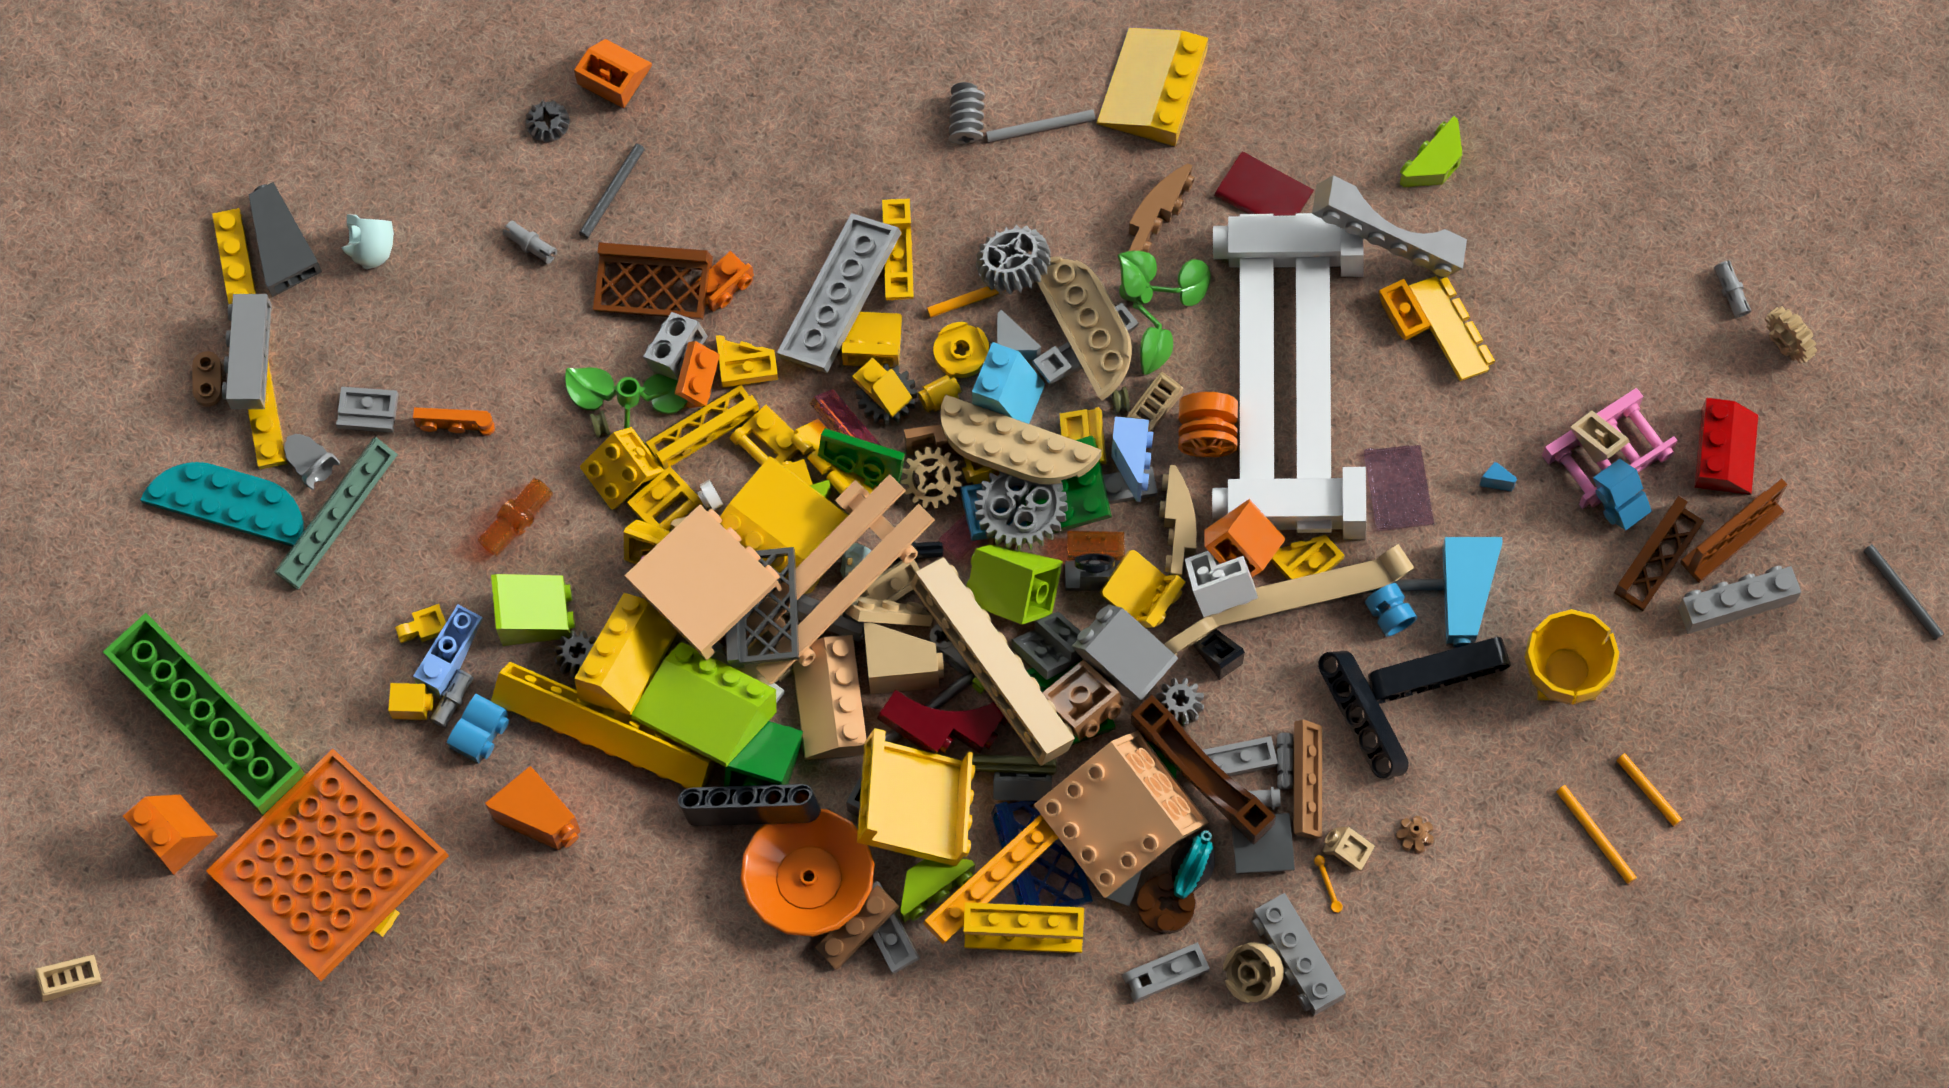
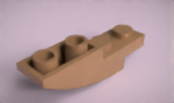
M1187 163L1173 171L1160 181L1144 198L1129 223V234L1135 236L1129 251L1149 253L1152 247V243L1149 242L1152 234L1157 235L1159 233L1163 220L1170 222L1174 214L1177 216L1180 214L1184 204V200L1181 199L1184 191L1190 192L1195 177L1192 176L1193 165Z

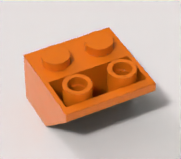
M604 39L588 48L574 69L578 85L625 108L652 67V63Z
M1250 499L1204 530L1205 548L1220 564L1243 556L1252 578L1264 570L1285 541V537Z

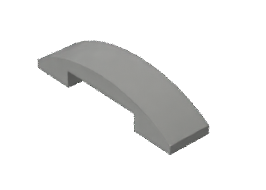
M1120 303L1115 308L1128 333H1131L1139 323L1124 304ZM1069 341L1059 348L1054 346L1032 362L1049 384L1083 368Z

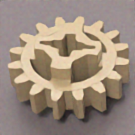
M1783 306L1777 307L1767 314L1765 321L1768 323L1766 328L1771 331L1769 337L1779 347L1783 355H1790L1793 361L1797 360L1799 364L1802 362L1806 363L1815 356L1817 349L1814 347L1816 342L1811 339L1813 333L1799 315H1792L1790 309L1785 310Z
M925 447L924 455L919 450L915 451L917 459L908 458L906 461L910 468L902 470L908 477L902 480L901 483L908 484L910 487L905 491V494L913 493L915 496L912 502L914 503L923 500L924 508H927L930 502L933 503L934 508H939L941 500L948 505L950 503L949 495L954 497L959 495L954 490L955 487L963 486L962 482L957 481V477L963 475V471H956L955 469L960 464L959 460L951 462L952 453L948 452L943 456L942 448L937 447L935 453H932L930 447ZM930 458L938 459L933 466L921 463ZM947 468L949 469L951 475L950 483L946 480L945 470ZM937 470L935 477L938 479V482L927 485L929 481L927 472L933 473ZM915 473L919 475L920 484L918 487H916L914 481ZM932 489H938L943 492L936 497L926 496Z

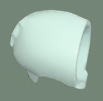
M347 214L346 222L349 229V243L341 247L342 250L355 263L362 265L364 269H371L382 265L389 258L393 246L394 233L392 221L360 219L357 215Z

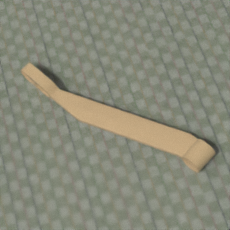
M1398 544L1372 561L1255 588L1258 596L1257 599L1244 605H1237L1223 610L1219 614L1209 615L1176 635L1164 645L1177 655L1178 651L1185 650L1219 626L1377 590L1399 580L1411 572L1414 566Z

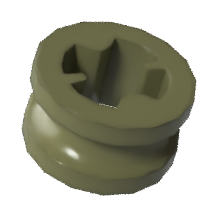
M1126 386L1122 387L1120 391L1115 390L1112 393L1115 413H1120L1121 409H1125L1126 412L1130 411Z
M600 411V414L597 416L590 414L596 437L600 438V435L603 433L610 435L604 411Z

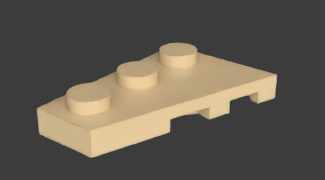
M860 596L844 611V613L858 622L931 626L933 618L932 614L923 609L924 606L919 603L907 602V604H902L890 600H878Z

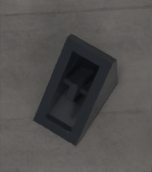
M1217 629L1194 644L1196 650L1219 680L1243 664L1245 655L1243 648Z

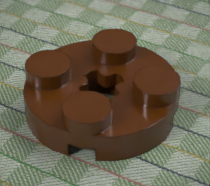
M1168 873L1148 880L1140 889L1137 899L1140 920L1147 928L1158 933H1176L1184 929L1192 920L1196 905L1194 893H1191L1184 899L1174 895L1172 875ZM1161 898H1171L1173 900L1171 903L1173 909L1171 911L1167 908L1163 911L1160 910Z

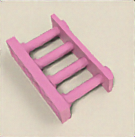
M1635 388L1598 412L1597 415L1619 432L1621 431L1616 426L1618 424L1617 420L1623 416L1630 418L1647 439L1653 450L1643 457L1638 455L1630 443L1620 449L1631 463L1630 466L1635 468L1637 472H1640L1657 460L1664 462L1674 454L1673 450L1677 439L1673 436L1663 443L1639 412L1643 395ZM1570 430L1547 445L1542 457L1548 464L1555 460L1558 463L1562 462L1585 493L1579 503L1582 509L1589 504L1595 507L1601 503L1595 492L1597 487H1594L1571 457L1572 449L1578 445L1581 448L1583 446ZM1608 459L1596 462L1602 471L1611 465Z

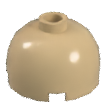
M1254 942L1234 947L1227 954L1223 964V971L1227 970L1228 980H1225L1226 986L1232 995L1242 1002H1258L1268 999L1279 989L1283 979L1284 967L1281 958L1273 949L1265 944Z

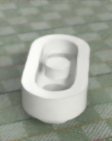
M710 479L700 484L702 490L697 493L706 509L711 506L715 511L724 506Z

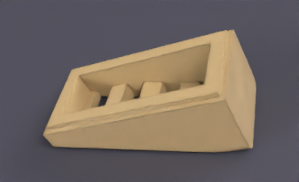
M1161 372L1126 418L1142 419L1137 414L1139 412L1143 413L1151 419L1148 431L1152 432L1183 395V387ZM1160 387H1164L1171 393V395L1167 394ZM1154 394L1157 395L1159 398L1164 400L1165 403L1161 404L1152 396ZM1146 403L1151 405L1158 412L1156 414L1152 412L1145 406Z
M94 955L36 968L35 971L42 1002L101 984ZM87 965L90 978H84L81 966ZM70 970H76L78 981L73 982ZM64 973L66 984H60L58 974ZM52 976L54 987L49 988L46 978Z

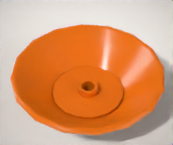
M821 809L819 817L809 823L764 824L755 832L743 853L740 880L747 903L765 924L787 935L814 937L837 930L860 912L872 890L875 864L869 845L857 843L858 829L850 820L828 809ZM807 874L814 875V879L809 882L805 881L804 877Z

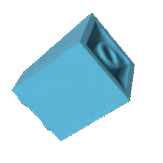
M992 342L972 390V404L1029 424L1045 383L1019 351Z

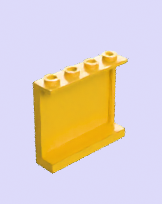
M874 728L864 742L857 843L957 866L963 857L968 856L971 847V841L968 840V831L972 824V815L969 814V807L974 796V791L971 789V781L975 774V765H972L973 753L968 752L963 760H958L886 742L885 731Z

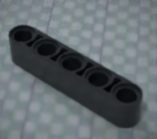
M1495 637L1380 668L1369 673L1368 678L1373 694L1378 703L1382 704L1386 703V699L1393 701L1412 696V692L1419 694L1441 688V684L1448 686L1467 681V677L1474 679L1496 673V669L1503 671L1508 669L1511 663L1503 639Z
M1342 650L1322 654L1318 661L1319 671L1374 775L1383 779L1404 775L1409 764L1407 756L1352 653Z
M805 784L694 787L684 790L678 797V804L688 823L693 826L809 823L816 820L821 813V807L813 790Z

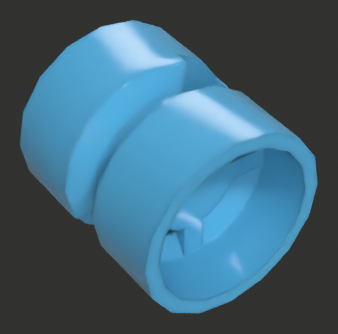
M1391 583L1380 588L1365 600V604L1374 617H1379L1377 624L1386 637L1393 636L1408 628L1417 620V615L1410 604L1403 603L1405 596L1397 583Z

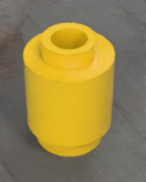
M945 375L923 386V390L918 392V397L927 412L931 410L936 412L941 409L945 395L959 399L958 394L962 391L955 377L950 379L948 375Z

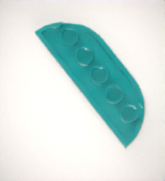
M204 462L184 463L169 468L148 485L140 499L143 504L292 547L305 531L301 511L294 498L284 488L266 479Z

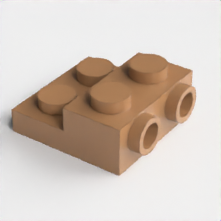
M1084 659L1042 692L1045 698L1054 704L1057 714L1063 723H1067L1070 726L1073 734L1079 740L1085 736H1094L1098 732L1100 724L1107 718L1115 719L1121 713L1122 706L1124 705L1119 691Z

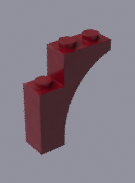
M896 689L877 717L879 721L924 751L937 754L939 750L945 753L953 741V738L949 736L950 734L978 753H980L983 747L989 749L998 736L994 732L998 724L1001 723L1005 726L1008 721L995 702L967 711H944L919 704Z

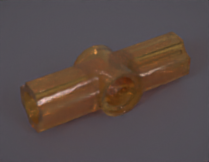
M534 477L515 499H509L503 504L497 513V519L478 538V542L490 554L497 557L516 535L524 534V528L532 525L535 515L551 499L553 492L545 483Z

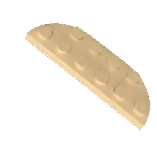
M1050 257L1051 266L1047 267V274L1041 275V282L1037 283L1096 394L1102 401L1118 388L1129 369L1132 345L1128 330L1102 282L1087 265L1078 260L1073 261L1062 259L1061 257Z
M945 395L941 405V427L948 439L949 445L961 456L978 464L1033 483L1060 484L1061 480L1076 475L1078 478L1090 471L1101 458V449L948 395Z

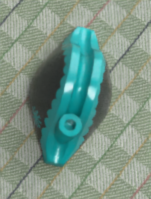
M1202 831V833L1183 843L1172 856L1171 872L1174 895L1181 899L1186 898L1205 884L1213 874L1215 855L1213 843L1211 842L1212 834L1209 831Z

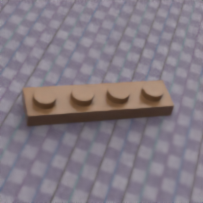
M1299 720L1294 722V834L1309 839L1322 838V726L1306 720Z

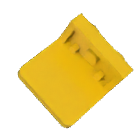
M1129 550L1109 577V581L1102 587L1100 594L1113 606L1122 607L1143 627L1154 628L1164 621L1167 615L1165 611L1170 604L1175 603L1182 594L1181 588L1186 581L1178 575H1164L1137 551Z

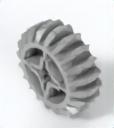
M1016 225L1011 230L1005 227V231L1001 233L995 231V236L993 238L986 237L987 244H981L980 252L976 253V268L981 280L991 290L996 289L999 293L1006 290L1010 295L1014 290L1022 292V288L1027 286L1032 289V283L1041 282V275H1046L1047 267L1051 266V251L1046 239L1036 229L1031 230L1028 226L1021 229Z

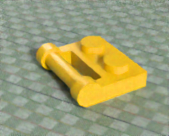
M764 405L730 436V440L735 445L739 444L761 466L768 459V456L747 437L751 432L777 455L775 460L779 463L789 461L799 451L790 441L795 435V431L767 405Z
M670 466L627 501L628 507L643 522L666 530L671 529V523L674 519L683 518L699 505L703 506L699 496ZM684 495L687 501L659 524L655 518L679 497Z

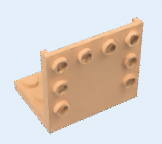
M1138 730L1108 743L1034 804L1104 898L1110 896L1177 841L1202 829L1209 823Z

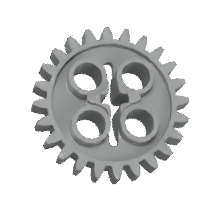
M999 471L1000 475L998 476L989 473L991 483L987 481L981 482L984 491L979 490L976 492L977 499L979 500L975 501V509L978 510L975 512L976 519L981 520L979 522L981 530L987 529V538L995 536L996 545H999L1003 540L1006 541V549H1010L1013 543L1017 544L1018 551H1021L1023 544H1027L1029 549L1033 550V542L1035 541L1043 546V537L1045 536L1053 540L1052 530L1061 531V524L1059 522L1066 521V514L1064 512L1068 511V506L1065 502L1067 500L1066 492H1061L1063 490L1062 482L1060 484H1038ZM1014 486L1023 487L1020 491L1011 490ZM1039 499L1047 500L1044 504L1039 505L1035 503ZM999 508L1008 509L1004 513L995 512ZM1023 521H1029L1032 523L1030 526L1027 527L1019 525Z

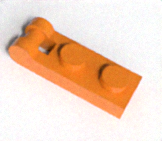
M414 407L413 419L415 425L423 431L434 432L437 428L448 429V431L453 433H463L465 430H479L480 434L489 436L495 430L492 416L487 411Z

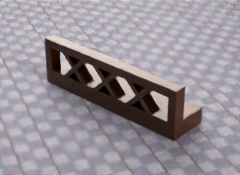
M1680 496L1676 498L1615 589L1614 593L1641 611L1645 610L1704 523L1703 519L1685 509L1688 501ZM1681 515L1695 524L1690 532L1678 533L1676 522ZM1673 528L1674 534L1668 535L1671 529ZM1686 537V539L1681 544L1680 538ZM1675 539L1678 548L1677 552L1663 556L1662 542ZM1658 550L1659 556L1653 557L1656 551ZM1670 559H1671V561H1670V562L1668 563V565L1666 566L1665 560H1670ZM1660 561L1662 574L1648 578L1647 564ZM1641 573H1643L1644 579L1637 580ZM1650 582H1656L1654 586L1651 588ZM1645 583L1648 594L1643 602L1628 593L1633 585Z

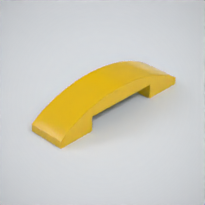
M910 199L882 200L883 223L898 227L901 231V235L885 263L886 300L914 299Z

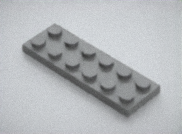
M850 214L777 351L780 358L828 373L842 347V342L845 341L901 235L898 227L856 214Z

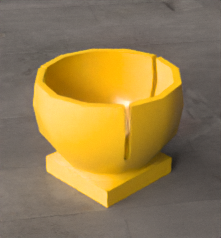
M1571 609L1549 615L1531 632L1528 637L1524 658L1531 682L1537 688V700H1553L1568 705L1596 700L1597 696L1614 680L1619 661V650L1611 629L1598 617Z

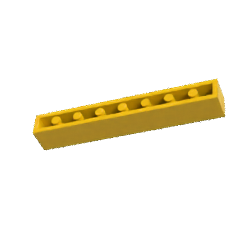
M509 662L498 674L491 702L506 709V711H513L525 716L531 722H539L550 727L556 733L569 735L576 738L582 744L599 748L607 755L617 756L629 761L635 767H643L650 770L660 778L670 779L682 784L686 789L704 787L709 782L715 761L631 719V715L579 700L577 690L512 662Z

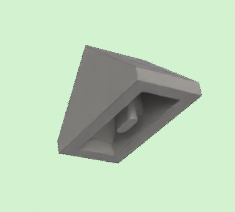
M1000 310L997 313V344L1019 351L1026 360H1034L1041 355V346L1007 314Z

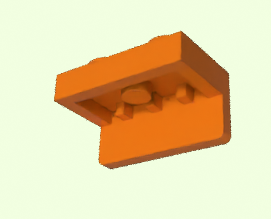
M697 341L688 342L675 390L676 395L688 401L685 405L688 408L707 406L720 354Z

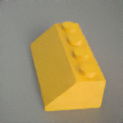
M623 593L574 678L578 699L631 715L678 631L644 598Z

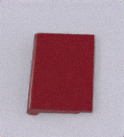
M1242 151L1217 188L1214 196L1247 214L1296 216L1297 213H1301L1314 189Z

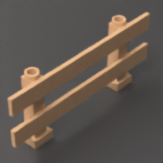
M890 474L871 494L855 480L835 500L850 515L796 568L798 600L869 527L882 540L798 625L799 659L797 661L804 667L810 665L816 657L815 652L810 646L898 557L905 564L912 562L917 557L918 551L911 544L935 521L920 504L896 527L882 515L906 491ZM784 582L780 584L782 587L780 592L777 589L772 592L781 601L789 593V586ZM767 596L757 608L768 616L778 603L770 596ZM784 608L772 619L781 628L787 624L781 617L786 612ZM754 611L747 619V626L755 631L764 621V618ZM769 623L759 636L761 637L769 630L775 637L779 631ZM791 628L787 631L789 635H791ZM783 636L775 650L779 653L792 652L791 641L786 636ZM755 638L754 641L748 646V649L757 641L756 638ZM796 660L760 663L756 669L770 684H773Z

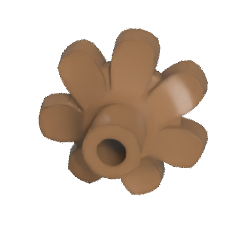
M1415 816L1412 822L1404 818L1400 822L1403 829L1397 831L1396 838L1404 840L1402 844L1404 850L1409 851L1414 846L1417 853H1423L1425 851L1424 843L1427 845L1434 843V837L1428 834L1433 831V825L1430 822L1423 824L1421 816Z

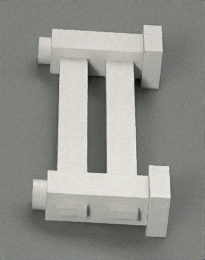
M1297 213L1296 216L1240 214V216L1228 217V226H1213V259H1229V267H1240V479H1228V488H1212L1213 522L1218 521L1250 499L1277 530H1297V533H1332V529H1343V539L1366 540V467H1343V478H1331L1330 267L1341 266V277H1363V238L1349 234L1334 224H1328L1312 213ZM1274 267H1296L1297 478L1274 479Z

